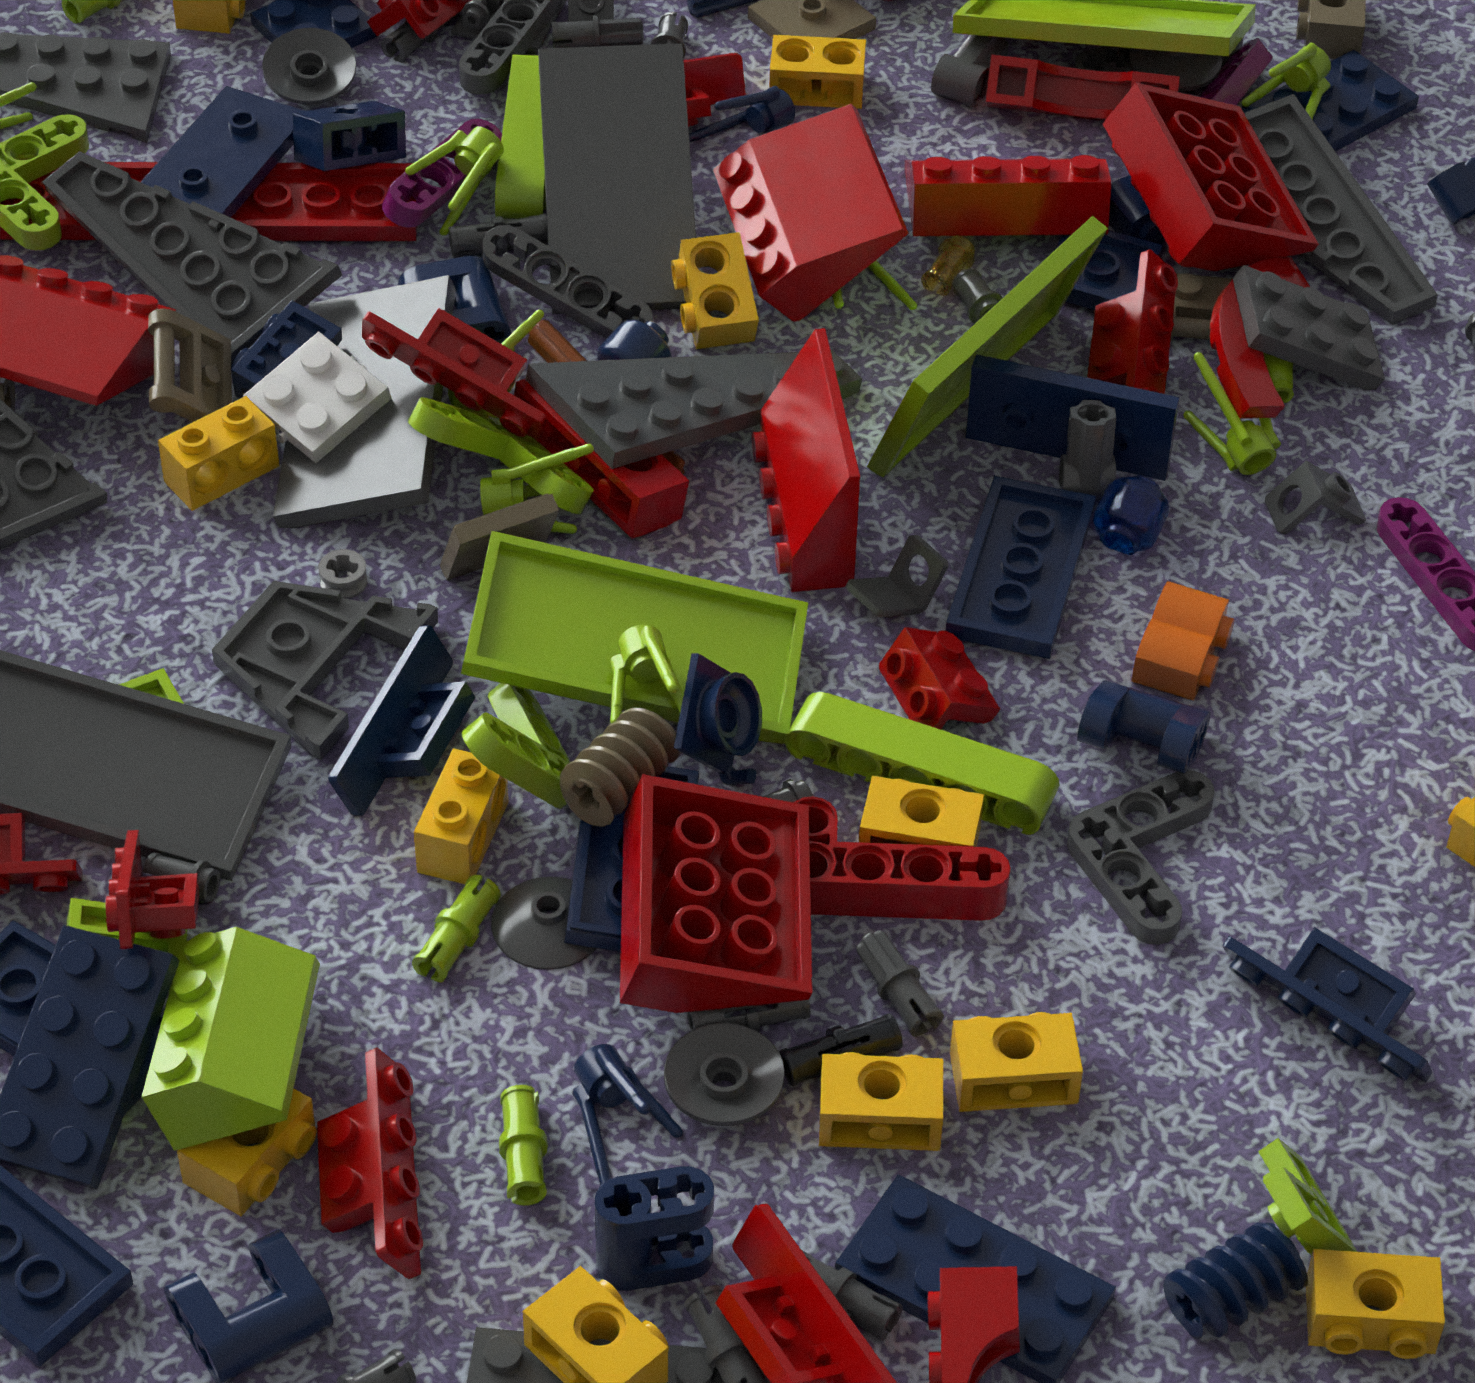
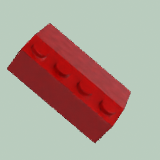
M1136 82L1104 121L1103 126L1113 142V150L1121 157L1131 176L1132 185L1140 192L1150 211L1151 220L1159 227L1169 246L1171 257L1179 265L1186 268L1194 267L1219 271L1253 264L1261 260L1312 252L1319 245L1240 106Z
M852 104L749 139L736 151L727 155L713 169L735 232H740L745 259L759 297L793 322L802 320L909 234L859 112Z
M1079 155L1073 158L1028 156L1023 159H998L991 156H981L975 159L930 157L925 160H905V177L913 236L1072 235L1092 216L1107 228L1109 227L1111 177L1106 159Z
M0 255L1 378L98 406L154 375V336L148 331L149 313L156 309L164 308L176 311V309L158 304V300L150 295H125L113 291V287L108 283L100 281L80 282L68 278V273L63 270L54 268L35 269L23 265L24 261L18 257Z
M821 328L813 331L762 407L760 431L752 432L754 462H764L765 468L759 469L762 499H772L773 504L767 505L770 536L780 537V542L775 543L778 574L788 575L791 592L842 588L846 586L849 579H855L860 473L826 329Z
M642 774L624 814L620 1003L673 1013L809 1000L813 993L809 806Z

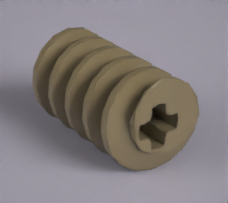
M630 708L623 711L615 722L607 726L602 735L597 736L588 748L583 749L575 760L569 762L560 774V787L569 808L579 819L590 825L603 827L611 824L615 818L614 815L621 814L626 809L628 802L631 801L642 774L650 776L661 775L668 767V763L675 762L680 756L681 752L674 749L675 730L658 714L645 708Z

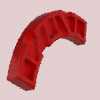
M1291 257L1261 260L1248 266L1262 272H1272L1281 279L1304 288L1310 287ZM1232 279L1218 296L1210 321L1211 348L1217 350L1221 363L1217 367V373L1224 391L1240 419L1276 418L1284 409L1285 404L1269 375L1264 353L1248 347Z

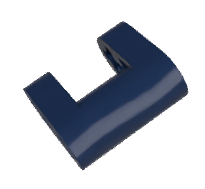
M464 256L416 265L407 269L400 276L398 285L449 275L456 289L454 306H456L457 310H453L452 316L500 344L512 334L492 275L482 258Z
M1103 680L1092 692L1085 705L1079 724L1077 741L1106 749L1118 735L1160 748L1157 761L1158 766L1185 774L1197 759L1207 733L1211 713L1207 710Z
M680 1166L617 1176L608 1179L599 1186L595 1194L596 1271L600 1280L608 1281L618 1291H630L691 1281L702 1277L708 1272L713 1263V1236L705 1226L714 1213V1184L711 1178L704 1171L695 1167ZM689 1192L690 1198L695 1200L694 1205L683 1206L681 1199L677 1198V1194ZM658 1195L660 1212L651 1213V1196ZM688 1241L691 1249H694V1257L683 1258L681 1252L677 1250V1243ZM652 1245H658L660 1264L652 1265Z
M280 1229L249 1243V1251L253 1263L271 1291V1294L224 1317L204 1283L195 1272L164 1287L166 1300L172 1314L215 1383H224L331 1327L334 1323L332 1312L323 1292Z

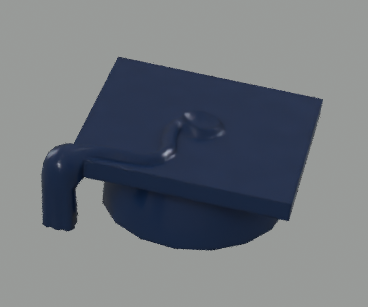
M692 653L674 749L716 771L719 774L720 780L726 785L754 784L757 774L756 770L753 768L736 770L732 765L734 756H744L750 753L759 740L762 728V707L759 694L753 682L745 674L731 673L701 654Z

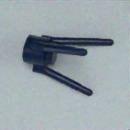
M773 86L763 92L718 101L715 103V109L718 111L749 105L750 107L743 112L689 133V143L746 121L751 129L757 133H769L788 126L795 119V106L790 96L777 86Z
M599 1044L583 1052L574 1065V1072L581 1084L573 1089L572 1094L581 1108L600 1186L608 1179H611L594 1104L600 1103L603 1107L611 1108L622 1104L628 1099L640 1114L647 1115L650 1112L673 1137L680 1138L683 1135L682 1128L642 1085L633 1069L626 1066L613 1045Z

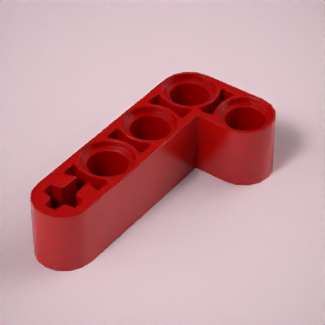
M813 796L803 797L793 802L809 806L811 915L983 921L991 920L1005 910L1011 867L1009 860L996 849L973 846L837 842L838 816L836 809L830 802Z

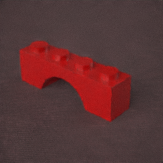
M991 54L985 102L987 107L1105 121L1136 82L1178 92L1180 76L1137 71L1107 72L1054 65L1035 59Z
M1017 1266L940 1268V1291H928L929 1330H941V1352H929V1383H978L986 1371L994 1364L1020 1352Z

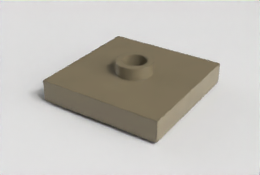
M760 0L748 6V19L772 38L773 35L857 39L876 28V17L854 0Z
M547 493L454 525L440 563V568L445 578L450 580L484 567L491 531L546 543L559 513V508L553 494L549 495Z

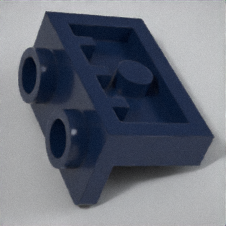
M291 300L280 314H273L267 320L261 336L249 349L244 348L234 359L231 374L235 396L242 398L247 391L318 331L338 346L342 341L341 328Z

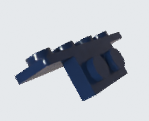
M431 625L418 627L328 776L329 783L351 815L362 816L365 814L386 778L430 776L476 698L466 681L442 683L453 665V659Z
M1316 927L1313 928L1285 970L1231 936H1228L1222 946L1225 952L1233 960L1229 965V969L1237 976L1255 987H1258L1262 980L1268 982L1281 991L1277 999L1290 1010L1304 1018H1307L1311 1011L1331 1022L1326 1030L1347 1046L1357 1049L1362 1042L1380 1053L1376 1060L1377 1063L1394 1076L1407 1081L1410 1075L1413 1074L1427 1082L1432 1075V1070L1425 1058L1388 1036L1416 995L1414 988Z

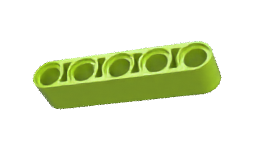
M512 55L501 138L504 153L498 161L495 185V217L502 216L503 220L544 214L543 210H546L538 55Z
M815 692L806 698L784 740L787 750L795 758L802 760L803 756L814 759L812 764L851 777L855 773L865 776L864 781L869 783L872 776L890 779H904L909 782L944 788H958L968 792L984 794L982 820L1010 829L1011 825L1023 829L1021 833L1025 835H1032L1039 830L1060 787L1059 778L1055 772L1038 761L825 692Z

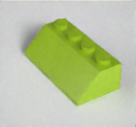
M239 927L229 928L216 933H200L182 943L178 958L180 962L171 984L141 1096L174 1151L287 1120L320 967L319 961L313 954Z

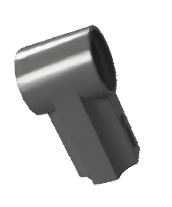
M970 35L954 56L944 54L938 61L931 82L932 93L976 108L978 106L975 104L976 100L979 97L984 98L986 96L991 54L1007 56L1009 42L1003 37Z
M1082 400L1079 405L1070 407L1066 454H1061L1059 486H1063V490L1096 496V501H1114L1116 463L1113 448L1116 413L1115 408L1103 404L1100 400Z

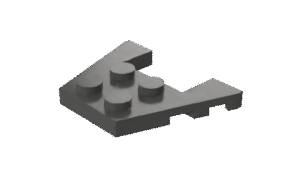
M273 581L212 649L213 662L217 668L315 758L322 760L348 730V713L311 697V693L363 633H368L405 650L419 626L431 625L432 628L435 627L438 623V609L431 604L418 603L416 609L392 606V598L372 596L367 602L341 598L339 590Z

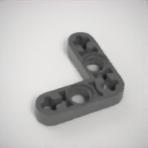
M1188 770L1185 774L1180 772L1172 773L1085 810L1073 817L1069 824L1067 848L1071 856L1129 931L1138 940L1147 944L1160 945L1168 943L1176 937L1181 924L1182 906L1170 888L1139 851V848L1199 823L1209 816L1213 805L1214 786L1211 780L1202 773ZM1183 792L1188 797L1178 799V794ZM1197 795L1198 801L1193 802L1189 798ZM1171 806V812L1169 813L1167 808ZM1134 811H1144L1153 816L1155 822L1147 826H1138L1131 823L1126 818V815ZM1089 832L1094 838L1104 836L1102 847L1092 837L1083 839L1084 833ZM1103 850L1106 855L1101 859ZM1125 870L1137 876L1139 881L1134 885L1121 886L1114 883L1108 875L1114 871ZM1146 894H1147L1146 903H1145V902L1142 900V898L1145 897ZM1146 906L1155 916L1165 914V922L1160 923L1155 917L1145 919Z

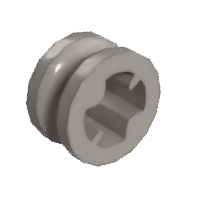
M340 549L329 552L321 558L318 564L321 588L339 590L341 598L344 599L358 596L365 590L367 586L366 561L362 555L356 551ZM339 571H348L347 577L338 578Z

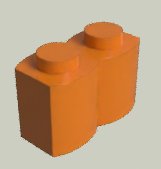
M1167 581L1139 645L1131 681L1193 701L1200 685L1210 688L1219 663V657L1213 655L1216 647L1226 649L1235 619L1226 616L1229 599Z

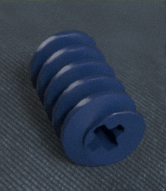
M1257 1222L1245 1229L1244 1234H1236L1226 1240L1224 1246L1217 1245L1207 1251L1204 1258L1196 1257L1185 1265V1269L1177 1268L1166 1275L1163 1287L1165 1298L1172 1314L1192 1338H1202L1203 1326L1211 1335L1220 1338L1228 1333L1227 1319L1237 1326L1244 1324L1248 1321V1309L1258 1315L1268 1309L1269 1301L1267 1296L1272 1301L1281 1302L1288 1297V1286L1296 1291L1308 1285V1275L1299 1252L1290 1238L1285 1236L1274 1223Z

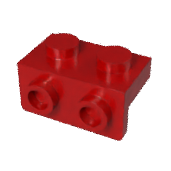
M379 0L376 3L381 11L366 22L376 36H379L405 17L420 39H424L459 13L464 5L472 0Z
M904 627L879 663L880 672L909 720L940 730L948 719L984 724L992 721L1000 710L999 705L988 690L987 681L977 672L965 653L963 643L950 632Z

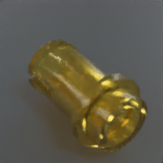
M958 235L943 240L939 245V255L921 277V283L925 289L933 291L936 285L941 282L942 285L936 293L947 296L951 290L954 278L963 270L970 269L975 262V248L968 239Z

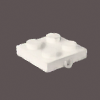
M319 331L243 395V397L247 396L275 424L276 439L280 443L288 440L315 463L319 462L391 399L388 386L366 370L364 364L360 365L353 356L350 357Z

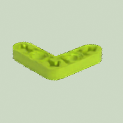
M66 114L53 117L0 143V203L8 199L17 198L22 200L14 205L0 204V226L26 249L34 251L45 250L56 245L61 239V226L57 210L28 183L60 168L79 151L86 154L89 149L87 126L84 120L78 116ZM21 155H36L35 158L29 160L15 159L16 157ZM31 218L32 224L29 225L28 220Z
M419 398L408 419V423L415 430L435 441L499 459L509 468L552 455L551 452L528 435L519 437L506 430L499 422V419L433 399ZM564 463L520 477L539 494H553L559 508L574 514H582L594 492L593 488Z
M499 683L488 693V699L498 718L486 712L481 714L462 731V738L471 753L488 769L555 808L562 809L567 803L560 787V774L570 760L533 693L526 688Z

